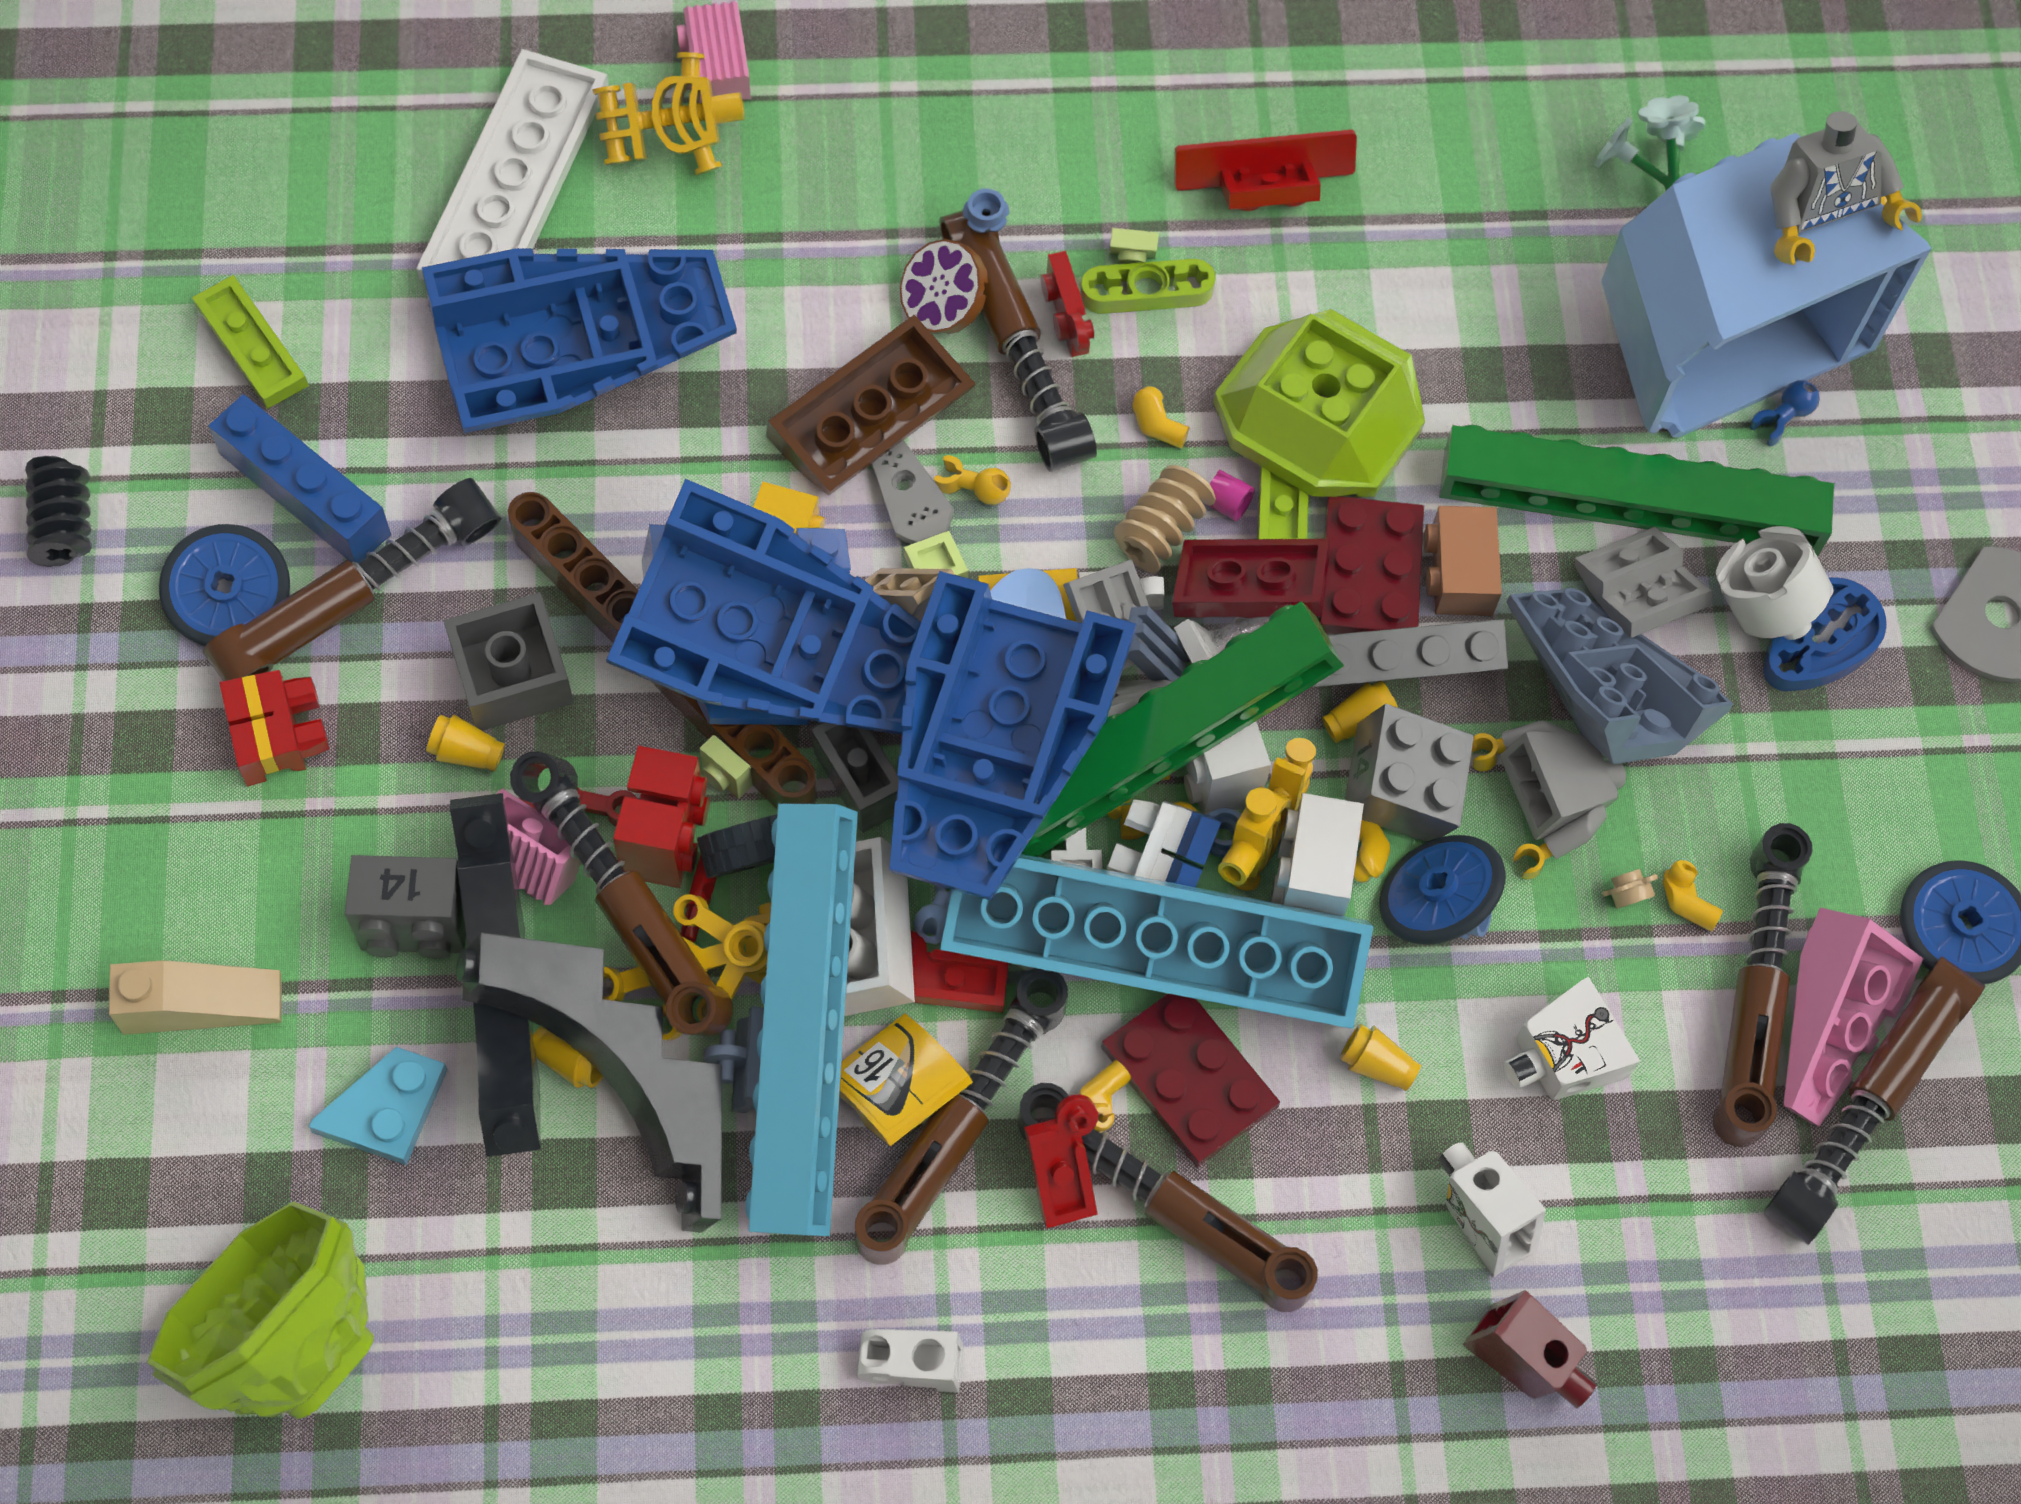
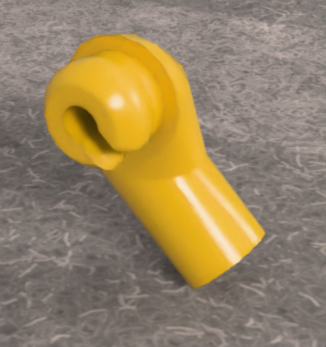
M1686 860L1675 861L1671 868L1665 871L1663 876V886L1671 910L1677 915L1712 932L1723 910L1698 897L1694 883L1695 877L1698 874L1695 866Z

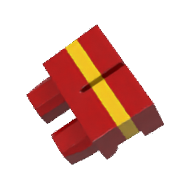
M275 670L219 682L237 767L247 787L266 782L267 774L287 768L293 771L306 770L304 758L330 750L321 718L296 724L294 714L320 708L316 687L311 676L284 681L281 671Z

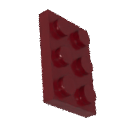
M1341 496L1328 497L1324 539H1329L1330 560L1322 617H1319V622L1325 633L1343 634L1419 627L1424 505Z
M1329 539L1184 540L1172 600L1174 617H1270L1278 609L1287 605H1296L1301 601L1316 617H1322L1330 560Z
M1168 993L1101 1043V1049L1112 1062L1114 1060L1119 1061L1127 1069L1131 1077L1129 1084L1197 1168L1275 1111L1280 1105L1279 1099L1195 998Z

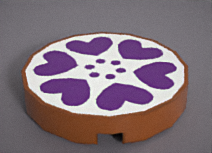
M947 239L929 242L916 251L905 266L900 282L901 305L907 318L915 314L931 333L935 334L958 333L973 323L984 306L986 295L983 294L985 289L984 282L988 283L987 270L981 257L969 246Z

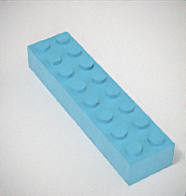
M1021 854L991 901L956 890L951 891L940 950L1353 1029L1374 926L1367 920Z

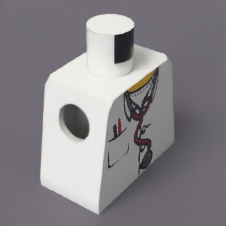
M1587 977L1523 1024L1516 1037L1517 1044L1523 1053L1505 1061L1503 1067L1508 1080L1515 1089L1518 1090L1539 1079L1549 1097L1553 1100H1558L1622 1081L1631 1075L1640 1060L1592 981Z
M1457 1143L1442 1153L1438 1162L1450 1177L1446 1206L1492 1276H1497L1536 1252L1546 1209L1497 1152L1489 1151L1475 1159L1464 1143Z

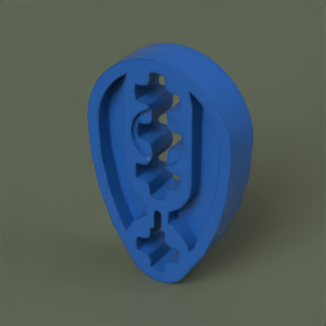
M1829 578L1833 586V594L1822 613L1811 622L1810 631L1803 637L1795 640L1786 639L1784 636L1770 639L1763 666L1764 678L1769 685L1784 692L1813 689L1832 683L1852 673L1866 663L1882 643L1887 628L1885 611L1880 601L1869 589L1849 579ZM1856 604L1862 609L1861 613L1857 612L1849 618L1843 629H1836L1827 642L1822 641L1817 644L1813 641L1812 637L1814 634L1817 636L1822 634L1830 621H1837L1841 617L1846 607L1850 608ZM1801 656L1794 671L1791 669L1784 673L1780 670L1779 666L1781 663L1793 662Z

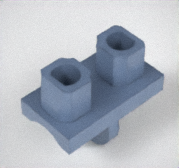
M752 1006L749 1009V1016L737 1021L736 1031L724 1029L720 1032V1044L708 1046L704 1050L703 1061L705 1063L722 1065V1084L733 1083L731 1111L747 1113L754 1107L753 1092L756 1084L759 1082L760 1074L757 1038L760 1030L763 1028L764 1008Z

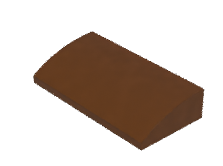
M914 314L770 419L767 425L766 437L809 481L827 495H831L972 390L976 383Z

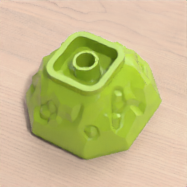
M293 1201L240 1232L166 1313L146 1362L154 1369L152 1376L199 1405L212 1410L220 1411L226 1409L229 1412L233 1411L240 1415L257 1414L261 1417H275L287 1413L296 1419L305 1418L315 1412L365 1357L374 1341V1334L365 1326L369 1317L366 1300L365 1268L356 1254L353 1233L347 1223Z

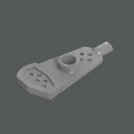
M905 441L900 442L872 463L898 539L914 544L949 530L954 514L953 507ZM910 480L914 483L910 489L904 491L897 489V485L901 481Z

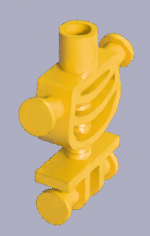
M677 52V58L681 59V76L665 77L657 84L651 111H639L636 86L632 82L623 84L627 108L619 109L616 92L621 91L619 85L592 89L593 95H598L601 111L596 113L597 121L606 120L608 132L599 134L600 141H605L608 155V158L604 159V165L632 161L631 156H626L624 139L632 138L635 160H647L643 130L655 128L657 135L669 150L679 154L694 153L698 168L695 169L696 175L722 167L721 161H715L711 146L720 143L718 124L745 120L741 92L713 96L710 79L700 77V60L705 59V54L695 52ZM688 85H692L689 104L682 106L685 91ZM676 86L673 92L672 107L662 108L666 92ZM628 117L630 129L618 130L616 119ZM703 120L706 122L707 131L705 130L702 124ZM685 123H693L701 140L695 141L690 136ZM675 126L686 144L679 145L674 143L668 136L665 127Z
M1294 738L1287 743L1285 749L1286 757L1284 759L1277 757L1273 764L1268 789L1260 786L1251 790L1246 797V807L1236 823L1232 846L1218 866V872L1221 877L1238 889L1250 891L1259 886L1260 873L1270 861L1280 843L1288 809L1297 811L1302 793L1308 791L1316 747L1305 738Z

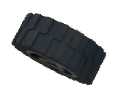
M778 814L730 826L698 837L697 842L707 878L733 874L774 863L775 847L772 842L771 832L772 825Z

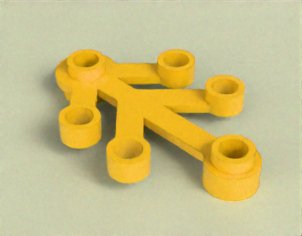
M686 894L676 900L673 914L680 924L693 927L698 926L722 942L702 949L684 938L706 972L709 969L726 965L716 985L722 987L729 994L732 1001L746 974L761 971L767 966L768 952L764 944V934L767 926L753 920L741 921L734 925L709 910L707 902L700 896ZM694 901L698 907V912L693 919L688 920L684 913L685 906L689 902ZM753 937L758 943V949L753 956L749 957L744 951V944L749 938ZM603 966V982L609 978L614 984L613 993L607 998L603 995L604 1000L621 1002L624 999L625 993L652 986L640 967L619 972L615 968ZM705 998L701 999L697 1006V1016L700 1021L703 1020L707 1013ZM663 1004V1006H662V1007H663V1017L666 1016V1006H665V1004ZM673 1027L670 1033H663V1040H675L682 1033Z

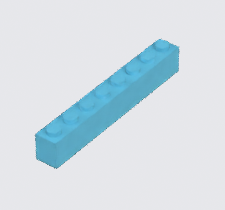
M778 804V815L772 825L771 836L775 847L774 870L768 879V893L772 900L770 923L767 925L764 934V944L768 952L767 973L762 980L760 989L761 1000L764 1005L763 1028L760 1030L757 1038L760 1074L759 1082L756 1084L753 1092V1105L757 1112L755 1136L752 1138L749 1148L750 1162L753 1165L752 1189L748 1192L745 1204L746 1215L749 1219V1232L830 1236L858 817L857 811L837 804Z

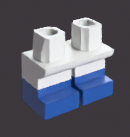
M1134 799L1124 825L1147 833L1150 836L1143 853L1117 843L1107 869L1113 872L1196 887L1204 867L1163 852L1162 849L1169 850L1189 860L1205 865L1222 820L1165 800L1162 802V805L1150 801Z

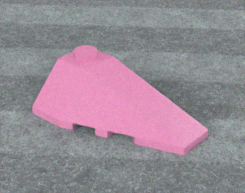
M1820 908L1812 927L1807 933L1806 942L1801 952L1783 1106L1815 1126L1820 1127L1852 1081L1851 1067L1861 1052L1871 1053L1879 1042L1874 1033L1886 1016L1895 1018L1904 1006L1923 960L1921 956L1870 918Z

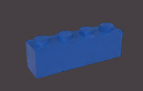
M242 394L208 425L218 452L223 458L351 563L356 562L359 564L364 561L368 552H374L391 536L381 505L246 395Z

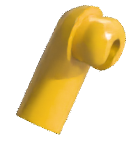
M1148 386L1139 390L1133 398L1132 408L1140 431L1146 436L1182 449L1190 427L1167 418L1162 402L1163 395L1159 389Z
M1361 820L1359 835L1361 846L1358 851L1359 855L1356 857L1354 879L1357 882L1365 883L1372 876L1378 878L1384 872L1391 849L1390 843L1379 825Z
M1114 1060L1082 1086L1079 1094L1088 1096L1098 1110V1122L1094 1128L1098 1133L1110 1129L1114 1123L1112 1095L1131 1081L1129 1072L1117 1060Z

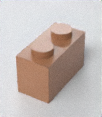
M1438 506L1433 524H1426L1424 532L1425 553H1432L1433 567H1428L1426 593L1427 596H1434L1435 614L1493 616L1502 595L1497 507Z

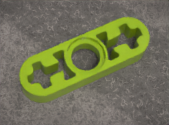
M1195 258L1101 265L1092 267L1085 272L1081 281L1080 295L1084 307L1097 314L1198 307L1206 304L1212 298L1216 274L1209 263ZM1189 277H1196L1197 283L1201 284L1200 288H1192L1191 283L1187 279ZM1143 278H1151L1159 283L1161 289L1154 294H1144L1137 290L1135 283ZM1170 278H1173L1174 291H1168ZM1127 281L1126 295L1122 294L1123 286H1121V282ZM1104 284L1108 295H1099V291L1095 289V286Z

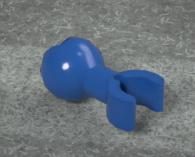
M1796 380L1790 383L1783 391L1782 403L1774 410L1758 412L1752 419L1750 429L1756 430L1761 424H1772L1776 421L1775 431L1770 434L1767 442L1768 446H1774L1780 441L1785 424L1793 417H1805L1816 410L1820 401L1819 391L1815 385L1807 380Z

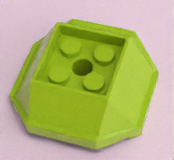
M1332 309L1314 314L1311 313L1301 318L1264 328L1216 390L1213 399L1217 415H1220L1224 433L1232 450L1266 468L1271 473L1312 497H1338L1356 494L1357 497H1375L1420 435L1425 424L1412 355Z

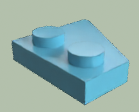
M395 1047L311 1120L309 1128L312 1133L407 1165L448 1069L443 1062Z

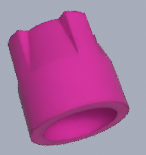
M1218 470L1209 483L1216 496L1215 503L1209 507L1234 521H1238L1248 509L1253 499L1255 488L1222 470Z

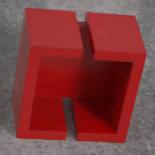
M637 746L627 784V791L640 793V799L624 796L613 837L618 862L625 861L622 866L625 872L637 871L645 882L674 888H681L684 872L693 873L698 854V843L694 842L696 825L705 826L710 805V797L705 796L707 777L701 776L699 758L697 756Z

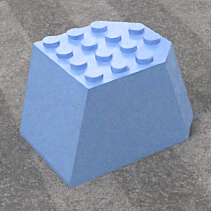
M1797 133L1779 140L1770 138L1759 144L1753 151L1739 157L1735 155L1728 156L1719 161L1713 168L1697 175L1695 173L1683 175L1633 220L1621 228L1601 281L1644 426L1649 433H1657L1663 428L1668 429L1672 437L1679 438L1783 392L1790 383L1796 380H1810L1875 351L1932 248L1925 239L1901 219L1899 221L1902 224L1903 230L1896 229L1885 223L1882 218L1884 205L1880 203L1879 206L1798 233L1799 237L1807 238L1814 244L1815 255L1811 262L1798 260L1795 252V265H1789L1778 260L1775 256L1774 248L1777 240L1783 236L1782 228L1777 229L1771 197V184L1785 166L1792 143L1801 137Z

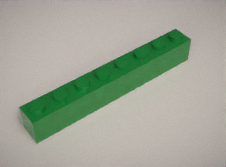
M1452 425L1444 450L1439 498L1646 530L1655 527L1660 532L1737 543L1743 539L1746 545L1761 538L1758 533L1760 530L1769 527L1786 526L1801 531L1811 544L1816 555L1819 556L1832 534L1835 483L1819 481L1815 477L1805 475L1791 477L1771 474L1769 471L1761 468L1745 470L1726 467L1715 461L1699 463L1676 459L1668 454L1647 455L1628 452L1626 449L1616 446L1601 448L1581 445L1579 442L1571 439L1558 441L1533 437L1525 432L1509 434L1486 430L1478 425Z
M1302 601L1296 605L1284 606L1270 616L1269 622L1255 631L1242 633L1232 638L1225 645V649L1212 658L1194 662L1186 667L1181 677L1165 687L1151 689L1143 694L1137 705L1122 714L1108 716L1105 724L1021 854L1035 857L1040 856L1344 667L1345 665L1317 617Z

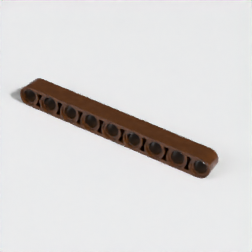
M525 492L516 496L508 507V518L515 543L594 625L614 643L622 625L618 620L629 614L639 590L545 496L536 492ZM530 519L542 520L535 526L523 525ZM561 551L574 552L567 558L560 559L554 557ZM593 583L606 584V586L599 591H590L586 589L589 585ZM652 682L707 739L715 735L750 765L752 785L777 810L778 804L816 803L815 769L773 725L709 724L697 700ZM757 747H765L772 751L770 755L764 758H754L748 754ZM789 781H799L806 785L804 789L794 793L782 789V786Z

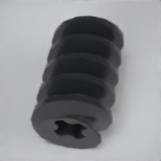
M40 456L32 458L25 467L27 474L25 488L28 493L26 497V507L28 509L26 524L28 526L26 540L29 545L27 557L31 562L39 566H62L70 563L76 557L84 556L92 548L90 539L86 537L91 532V525L89 521L85 520L91 514L90 506L85 503L90 498V490L85 486L90 480V474L87 469L74 465L61 457Z

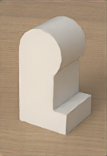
M891 1329L863 1331L861 1334L857 1378L877 1384H903V1386L936 1388L939 1392L959 1393L963 1342L959 1333L955 1331Z

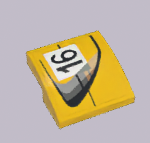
M904 1013L841 1061L839 1097L857 1111L867 1128L891 1146L973 1082L960 1064L924 1028Z

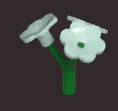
M1678 95L1669 99L1663 97L1654 98L1648 102L1647 107L1641 108L1638 112L1639 119L1648 122L1646 132L1650 135L1658 136L1660 141L1666 142L1668 175L1637 154L1639 150L1627 142L1628 130L1633 122L1629 117L1614 132L1609 142L1599 153L1593 166L1599 169L1607 160L1616 156L1627 165L1632 162L1663 184L1665 190L1669 189L1680 178V152L1684 150V141L1696 139L1699 131L1705 128V120L1702 117L1695 116L1699 113L1698 104L1689 102V98L1686 96Z

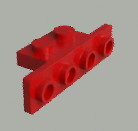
M1349 129L1178 145L1174 149V184L1179 191L1221 187L1229 209L1253 211L1261 206L1282 204L1296 207L1303 205L1305 202L1320 201L1321 184L1318 179L1319 177L1351 175L1355 173L1357 135L1354 130Z

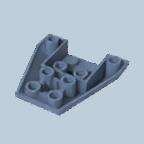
M1566 588L1510 594L1506 601L1579 732L1612 764L1676 755L1727 714L1733 706V703L1720 692L1719 685L1713 679L1700 674L1642 634L1630 638L1621 626L1607 615L1602 607L1591 601L1586 594L1577 589Z

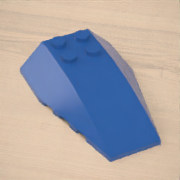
M515 248L422 267L440 352L456 414L464 433L562 413L737 333V327L713 250L649 249V254H626L625 249H606V254H577V249H557V254H534L533 248Z
M685 479L665 524L663 536L629 614H626L606 663L702 703L902 735V714L907 685L905 681L906 667L921 621L896 603L890 604L873 591V586L859 576L855 578L832 561V556L817 545L813 547L794 533V528L780 518Z
M939 571L906 667L905 681L907 685L902 714L901 756H899L898 792L894 808L889 867L891 872L990 901L993 899L1105 724L1137 629L1136 623L1088 610L1086 611L1083 623L993 600L987 583Z

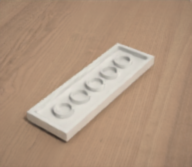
M521 50L416 268L420 280H424L422 267L515 248H534L599 107L598 95H593L592 89L609 86L607 74L528 50Z

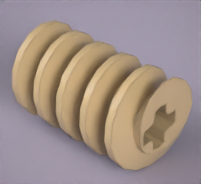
M1169 465L1164 468L1160 473L1159 479L1151 483L1148 492L1140 496L1137 506L1132 507L1126 513L1125 520L1120 521L1115 526L1114 536L1121 551L1142 570L1153 574L1161 569V563L1158 559H1169L1172 555L1170 545H1181L1183 542L1181 532H1191L1195 527L1193 518L1201 519L1206 514L1204 504L1211 506L1215 503L1216 496L1212 487L1203 477L1186 467Z

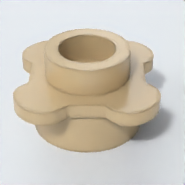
M1640 869L1611 878L1614 888L1602 892L1603 897L1612 895L1616 909L1655 896L1650 881L1658 879V876L1654 874L1643 878Z

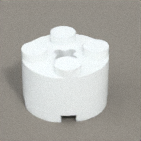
M1776 526L1758 531L1761 538L1747 545L1743 539L1735 543L1721 558L1717 566L1716 576L1721 592L1746 634L1759 638L1784 636L1789 640H1795L1806 635L1811 629V622L1825 609L1834 591L1825 570L1806 537L1795 528Z

